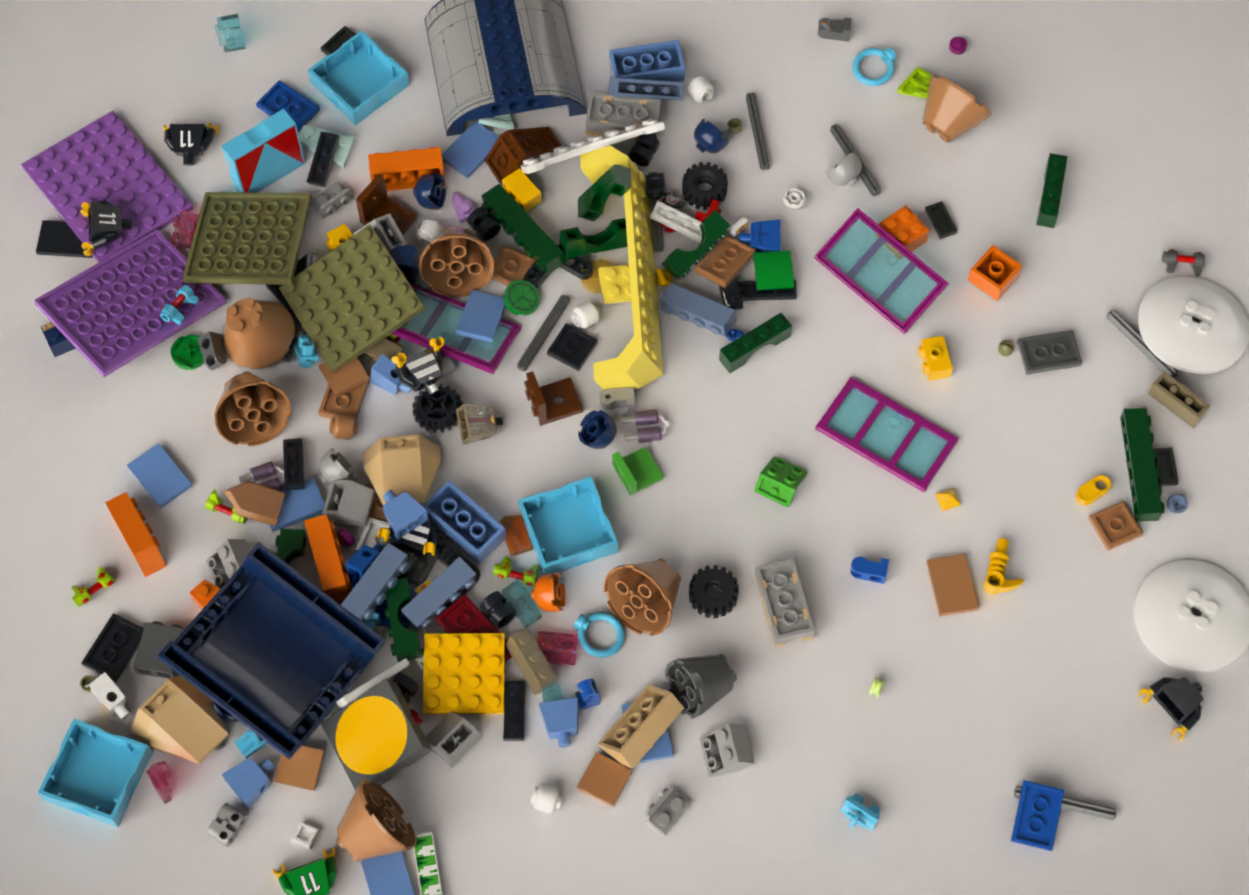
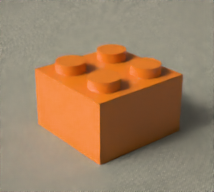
M906 205L878 223L880 227L911 252L927 242L929 229ZM887 242L884 243L898 260L904 257Z
M992 245L971 268L968 281L998 301L1019 278L1023 265Z

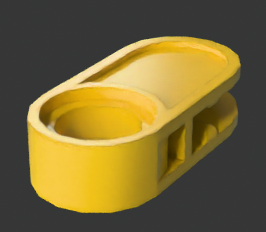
M1099 475L1080 486L1075 495L1077 502L1081 505H1090L1106 495L1111 487L1110 479L1107 476ZM1099 481L1104 482L1106 488L1099 489L1096 483Z

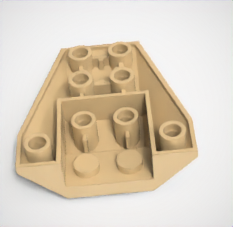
M419 434L384 437L377 440L363 453L364 470L383 506L387 503L383 495L390 490L396 496L407 492L420 505H425L441 464L439 445Z
M182 676L168 679L139 707L130 731L142 743L197 764H201L229 735L210 698Z

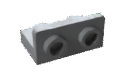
M338 181L314 197L311 205L323 218H326L353 199L351 189L349 187L345 188Z
M673 785L669 789L665 788L658 797L660 798L656 804L652 803L645 812L647 814L646 822L664 836L668 834L691 806L688 800L675 791Z

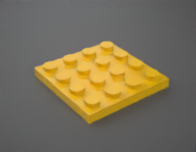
M505 633L424 634L423 715L449 714L450 712L455 714H504Z

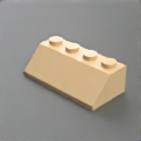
M648 684L597 745L619 763L633 769L640 763L643 756L652 749L659 737L666 732L670 724L678 718L684 707L672 692Z

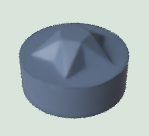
M1173 494L1168 498L1167 508L1170 512L1182 513L1187 509L1188 502L1185 496Z

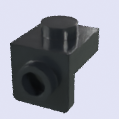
M664 173L645 175L647 187L645 194L648 198L658 200L662 196L667 195Z

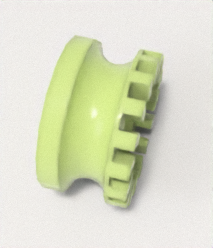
M875 677L869 694L875 693L879 697L885 680L879 681L878 677Z

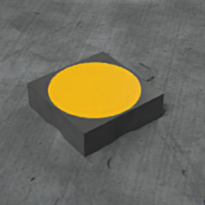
M387 678L321 722L355 791L364 779H367L369 783L375 781L379 785L384 784L399 770L412 765L432 751L422 729L412 717L409 705L397 683Z

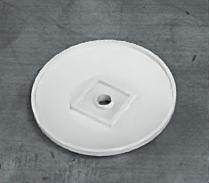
M1195 277L1170 278L1152 287L1140 304L1138 327L1143 341L1156 357L1175 369L1193 374L1220 372L1235 364L1243 355L1248 345L1249 322L1243 308L1229 292L1210 281ZM1192 318H1198L1200 323L1194 322Z
M1179 560L1157 568L1142 583L1134 604L1136 627L1147 648L1168 665L1188 672H1212L1233 663L1249 645V597L1241 584L1223 569L1203 561ZM1191 609H1199L1201 616L1193 615Z

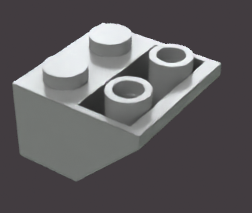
M390 213L372 220L353 233L355 235L370 224L388 251L397 245H407Z
M332 480L322 514H327L328 520H333L334 525L366 526L376 491L350 480Z
M227 539L206 560L216 587L221 589L241 567L246 555L250 552L246 539Z
M450 712L426 736V739L432 750L452 768L480 740L479 731L465 718Z
M728 723L700 738L709 777L741 771L755 764L745 725Z

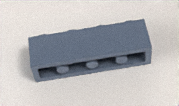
M610 76L608 94L621 97L683 101L684 82Z
M673 283L669 284L659 299L661 309L665 313L678 316L683 321L692 322L699 328H706L715 335L726 337L737 321L734 309Z
M387 543L341 606L363 623L369 620L374 614L375 607L384 601L387 591L394 588L399 575L405 573L408 569V555Z
M459 557L403 607L401 614L417 631L421 628H427L432 622L431 619L435 615L439 616L446 610L445 606L450 601L454 603L461 596V591L465 588L469 589L475 584L476 573Z

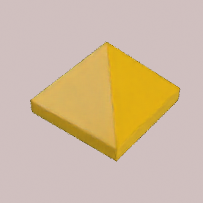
M657 269V285L668 287L670 283L675 284L670 272Z
M954 488L935 493L942 511L961 505Z

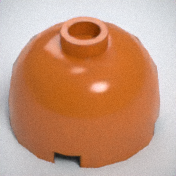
M559 573L542 575L536 581L534 589L531 590L532 600L536 601V604L543 611L560 612L564 610L561 606H565L566 592L564 584H560L559 579H562V576Z

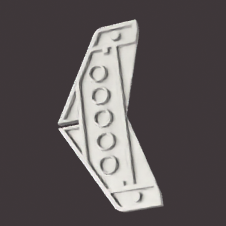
M648 119L642 121V125L636 126L633 124L625 127L624 130H608L602 136L593 135L588 137L587 140L572 142L567 147L560 146L554 148V152L541 154L539 158L523 160L524 164L520 166L523 173L530 174L544 169L545 166L642 134H651L663 130L665 126L663 122L657 121V119Z

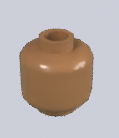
M337 414L330 420L329 432L332 433L335 439L350 440L353 434L358 432V423H355L354 417L351 415Z

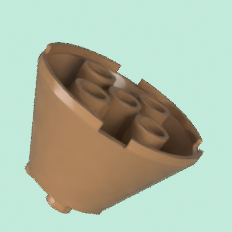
M932 74L930 77L922 124L926 126L925 129L933 134L937 132L943 141L949 143L950 140H954L990 118L992 112L983 103L980 105L974 101L975 96L947 78L940 76L938 79L936 74Z
M457 226L445 227L422 252L419 270L422 280L434 292L447 297H466L470 295L471 290L476 291L481 287L484 288L489 283L494 272V259L489 248L474 236L469 229Z
M248 297L237 301L227 308L223 346L226 354L235 364L250 369H263L277 363L290 350L289 346L295 338L296 329L292 315L284 306L274 301Z
M245 371L225 383L224 391L214 413L215 426L219 434L226 441L234 445H261L271 441L285 429L291 414V404L288 396L280 387L251 374V372Z
M663 559L617 566L607 574L604 580L603 589L607 593L608 607L613 615L631 631L640 635L642 633L650 634V636L661 634L671 622L681 576Z
M364 779L356 789L337 827L339 835L337 842L339 846L343 849L346 848L356 862L411 850L416 845V836L411 823L406 824L402 817L404 811L381 785L375 781L369 783L367 779Z

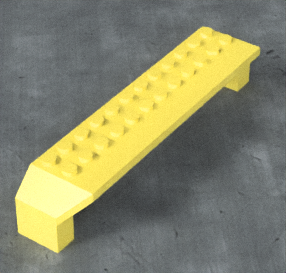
M606 146L581 154L580 164L581 170L593 184L614 164L631 169V188L624 194L634 337L617 358L593 363L594 381L603 390L626 387L638 389L664 375L652 219L650 218L651 205L650 198L645 194L647 187L643 172L639 171L636 163L632 162L627 155L612 146Z

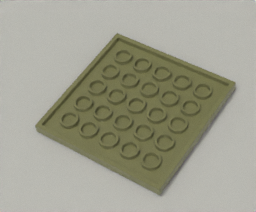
M205 192L182 278L184 283L292 285L311 206V193Z
M370 224L296 275L292 285H282L279 287L333 374L426 309Z

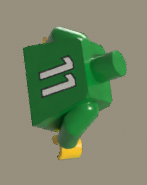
M332 847L333 852L329 855L323 849V858L287 870L281 864L283 869L280 873L273 869V873L278 878L283 891L287 895H326L330 893V889L335 885L337 876L335 848Z

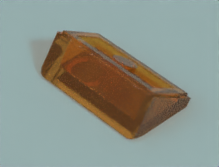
M521 515L505 516L499 522L506 529L505 542L511 556L534 549Z

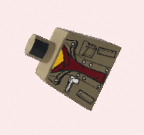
M464 403L456 409L462 444L488 439L496 434V428H502L503 426L502 418L494 417L491 407Z

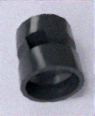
M652 134L639 135L628 156L632 162L646 167L650 164L653 155L658 150L660 142Z
M485 207L475 209L467 218V223L483 241L491 240L501 229L499 222L492 217Z
M500 591L489 594L480 604L481 610L485 615L490 616L489 620L497 629L510 623L517 613L509 603H506L507 600Z
M399 672L393 681L397 683L406 702L409 704V697H414L420 686L411 677Z

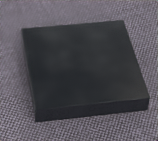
M566 323L547 350V355L580 371L598 344V339Z

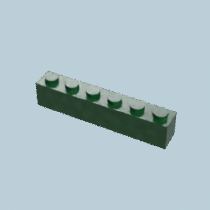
M497 184L481 195L482 207H485L492 214V217L503 226L508 236L511 235L514 238L518 247L522 246L526 255L530 259L533 258L537 267L541 271L544 270L549 275L566 263L564 252L500 184Z
M1147 408L1123 409L1120 421L1135 521H1159L1161 515L1164 514L1165 507L1160 499L1162 487L1158 484L1157 479L1159 478V468L1155 466L1156 450H1153L1152 447L1154 435L1153 432H1150L1149 427L1151 426V417L1147 414Z

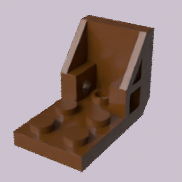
M550 127L511 129L498 137L484 161L502 186V179L519 168L522 171L520 165L524 164L523 160L539 158L541 154L552 153L554 148L562 145Z

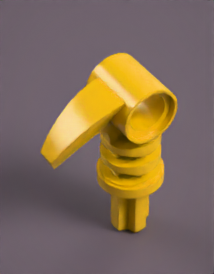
M999 538L995 552L990 553V567L987 569L988 574L983 588L991 595L1012 591L1024 583L1023 579L1006 580L1004 578L1006 564L1009 562V556L1006 555L1009 541L1006 538ZM994 580L998 585H992L989 581Z

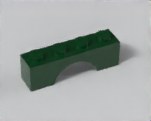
M1049 154L1036 225L1049 228L1055 227L1068 156Z
M614 164L578 198V217L594 222L601 216L610 194L622 196L631 188V169Z
M716 210L699 225L702 239L697 249L683 251L677 248L661 263L676 279L681 276L684 278L691 271L689 267L693 263L697 265L704 258L702 254L705 251L709 253L716 246L714 242L718 238L722 240L729 233L727 229L731 225Z
M626 218L612 220L604 231L595 235H585L580 232L578 227L560 230L559 248L564 252L565 259L628 247Z
M779 313L721 348L719 361L729 373H732L745 365L747 360L760 348L769 344L776 346L791 337L792 325L782 313Z
M281 528L280 535L276 536V547H278V550L274 554L288 565L294 559L304 556L306 545L305 531Z
M408 578L398 579L394 588L387 591L384 599L388 607L384 608L386 619H390L391 625L387 626L389 638L393 637L394 644H390L392 656L397 657L398 662L405 658L407 660L422 658L417 632L405 629L399 622L401 609L412 600Z

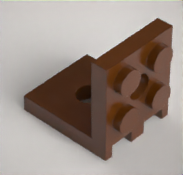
M380 174L356 198L360 223L363 225L390 213L392 218L396 219L395 223L403 235L417 219L416 214L387 196L385 179Z
M534 372L526 373L527 381H524L527 400H531L533 416H537L540 426L583 412L571 377L539 387ZM561 397L564 401L557 404L554 402V399Z

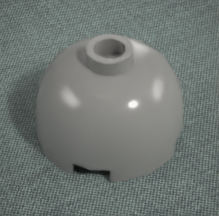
M855 152L850 153L839 160L834 166L835 168L831 166L825 173L833 183L842 186L849 184L851 186L859 180L857 177L862 171V163Z
M331 448L323 455L319 468L322 473L320 477L326 484L331 483L332 480L353 481L357 477L355 472L351 473L349 470L351 467L350 463L340 452L335 454L334 448Z

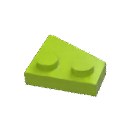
M917 67L898 87L897 93L927 99L930 77L932 75Z

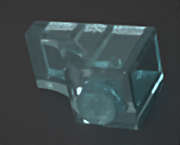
M518 579L502 590V595L507 600L506 603H509L517 612L516 616L525 628L542 618V614L533 603L529 592Z

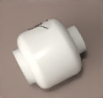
M699 76L690 81L688 92L696 102H708L713 96L714 87L706 77Z
M434 218L424 219L416 235L421 244L428 246L442 232L443 228L440 222Z
M586 301L573 309L571 317L577 327L586 329L599 321L600 309L596 304Z
M544 783L540 784L539 787H535L531 798L535 809L549 814L555 808L559 809L562 797L559 796V789Z

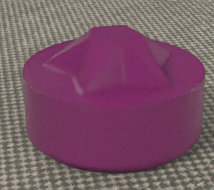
M954 37L950 40L949 49L952 53L960 55L966 51L967 41L964 38Z
M341 528L337 532L339 542L342 545L351 547L355 543V538L346 529Z

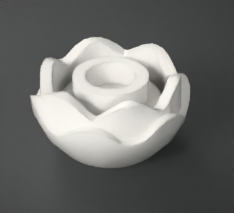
M792 188L786 191L783 201L788 208L799 209L805 204L806 196L802 190Z

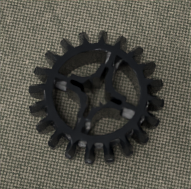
M440 383L438 387L439 392L435 395L429 396L425 389V392L419 391V396L414 398L415 402L412 404L413 416H415V421L419 423V426L421 428L425 427L427 432L433 429V432L436 433L440 429L443 433L445 428L450 431L451 425L457 426L456 409L463 405V401L455 389L450 390L449 385L443 388V385ZM449 403L453 405L450 413L447 411ZM427 404L429 406L428 412L424 414L423 408Z

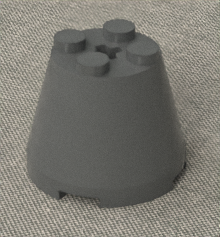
M721 653L718 655L678 658L669 662L665 669V676L668 677L671 688L668 691L672 692L684 707L680 713L691 716V719L701 716L730 693L734 682L737 680L736 673L730 669L725 656Z

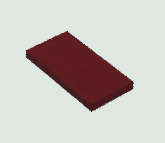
M466 594L435 618V622L446 634L500 633ZM505 646V663H507L512 656Z

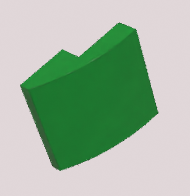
M790 251L753 253L757 290L794 288Z

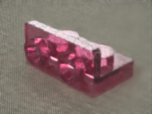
M181 210L179 215L174 217L173 227H175V232L172 233L171 242L176 249L178 246L191 248L199 218L198 214Z
M539 631L537 644L549 663L575 665L578 634Z
M165 761L157 762L146 772L154 789L163 803L166 804L172 800L169 794L172 790L167 781L172 775Z

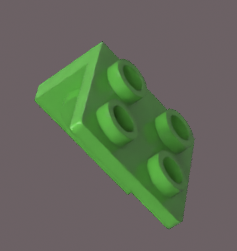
M646 447L624 457L620 455L619 451L612 454V465L629 495L663 480L661 471Z
M773 456L760 473L754 492L789 508L797 488L808 472L799 466L786 462L782 458Z

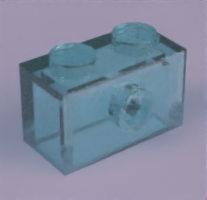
M238 14L217 17L218 25H215L219 45L223 46L224 51L230 52L246 49Z

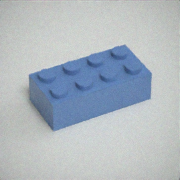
M679 40L609 50V64L612 76L685 81V66Z
M450 481L442 486L423 506L428 512V521L479 564L506 539V529Z

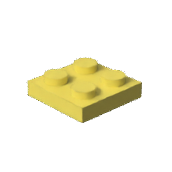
M629 265L599 267L598 273L604 304L632 302Z

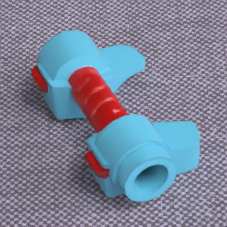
M187 285L176 289V299L171 305L166 304L161 307L162 313L160 316L164 321L169 322L172 320L177 324H181L184 321V316L177 310L182 303L198 304V297L193 295V290Z

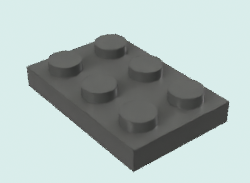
M1073 330L1018 338L1017 343L1026 375L1082 365Z

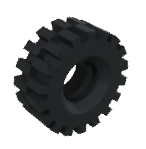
M699 162V166L693 164L692 170L688 168L683 175L682 194L686 202L689 200L690 206L695 204L696 209L703 207V210H707L713 199L720 201L721 205V201L724 202L725 196H727L726 173L723 174L722 168L718 170V165L710 166L711 162H707V165ZM702 183L710 184L712 188L710 190L703 191L698 188V185Z
M714 565L713 569H710V566H705L704 571L701 568L698 570V574L694 573L689 584V601L692 603L694 610L698 609V614L705 613L707 618L711 614L713 618H718V614H721L723 617L726 615V611L729 613L732 611L733 606L735 607L739 590L736 577H732L733 573L731 571L727 573L725 567L719 570L718 565ZM709 585H717L721 588V594L718 597H710L706 593V588Z

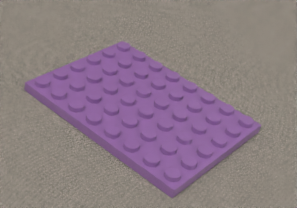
M114 111L107 113L21 164L23 170L82 243L88 242L91 244V241H89L88 217H84L80 212L84 210L81 207L83 202H87L90 205L91 202L106 200L121 209V218L132 219L131 230L122 229L119 239L99 249H94L92 256L98 263L154 230H161L193 210L192 204Z
M156 229L38 297L34 302L40 311L103 377H106L226 304V299L211 283H184L182 278L187 259ZM183 285L189 286L193 290V295L198 297V304L182 303L177 310L184 316V321L181 324H177L172 320L169 322L164 321L160 316L162 313L161 307L166 304L171 305L174 302L178 287Z

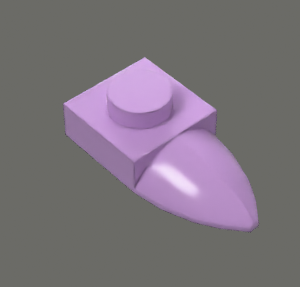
M456 191L454 192L452 206L461 224L467 221L468 216L475 209L471 201L464 195Z

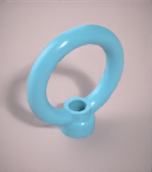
M890 47L885 50L878 48L865 49L856 55L852 64L853 73L863 84L870 86L884 84L894 73V60L897 59V55ZM869 55L880 56L882 61L888 66L887 72L877 79L867 78L859 69L861 60Z
M596 612L587 617L581 614L573 626L578 630V641L583 650L594 657L604 658L614 655L621 649L625 640L623 625L615 616L609 613ZM604 620L615 627L617 639L612 647L600 650L592 647L587 642L585 633L592 622Z

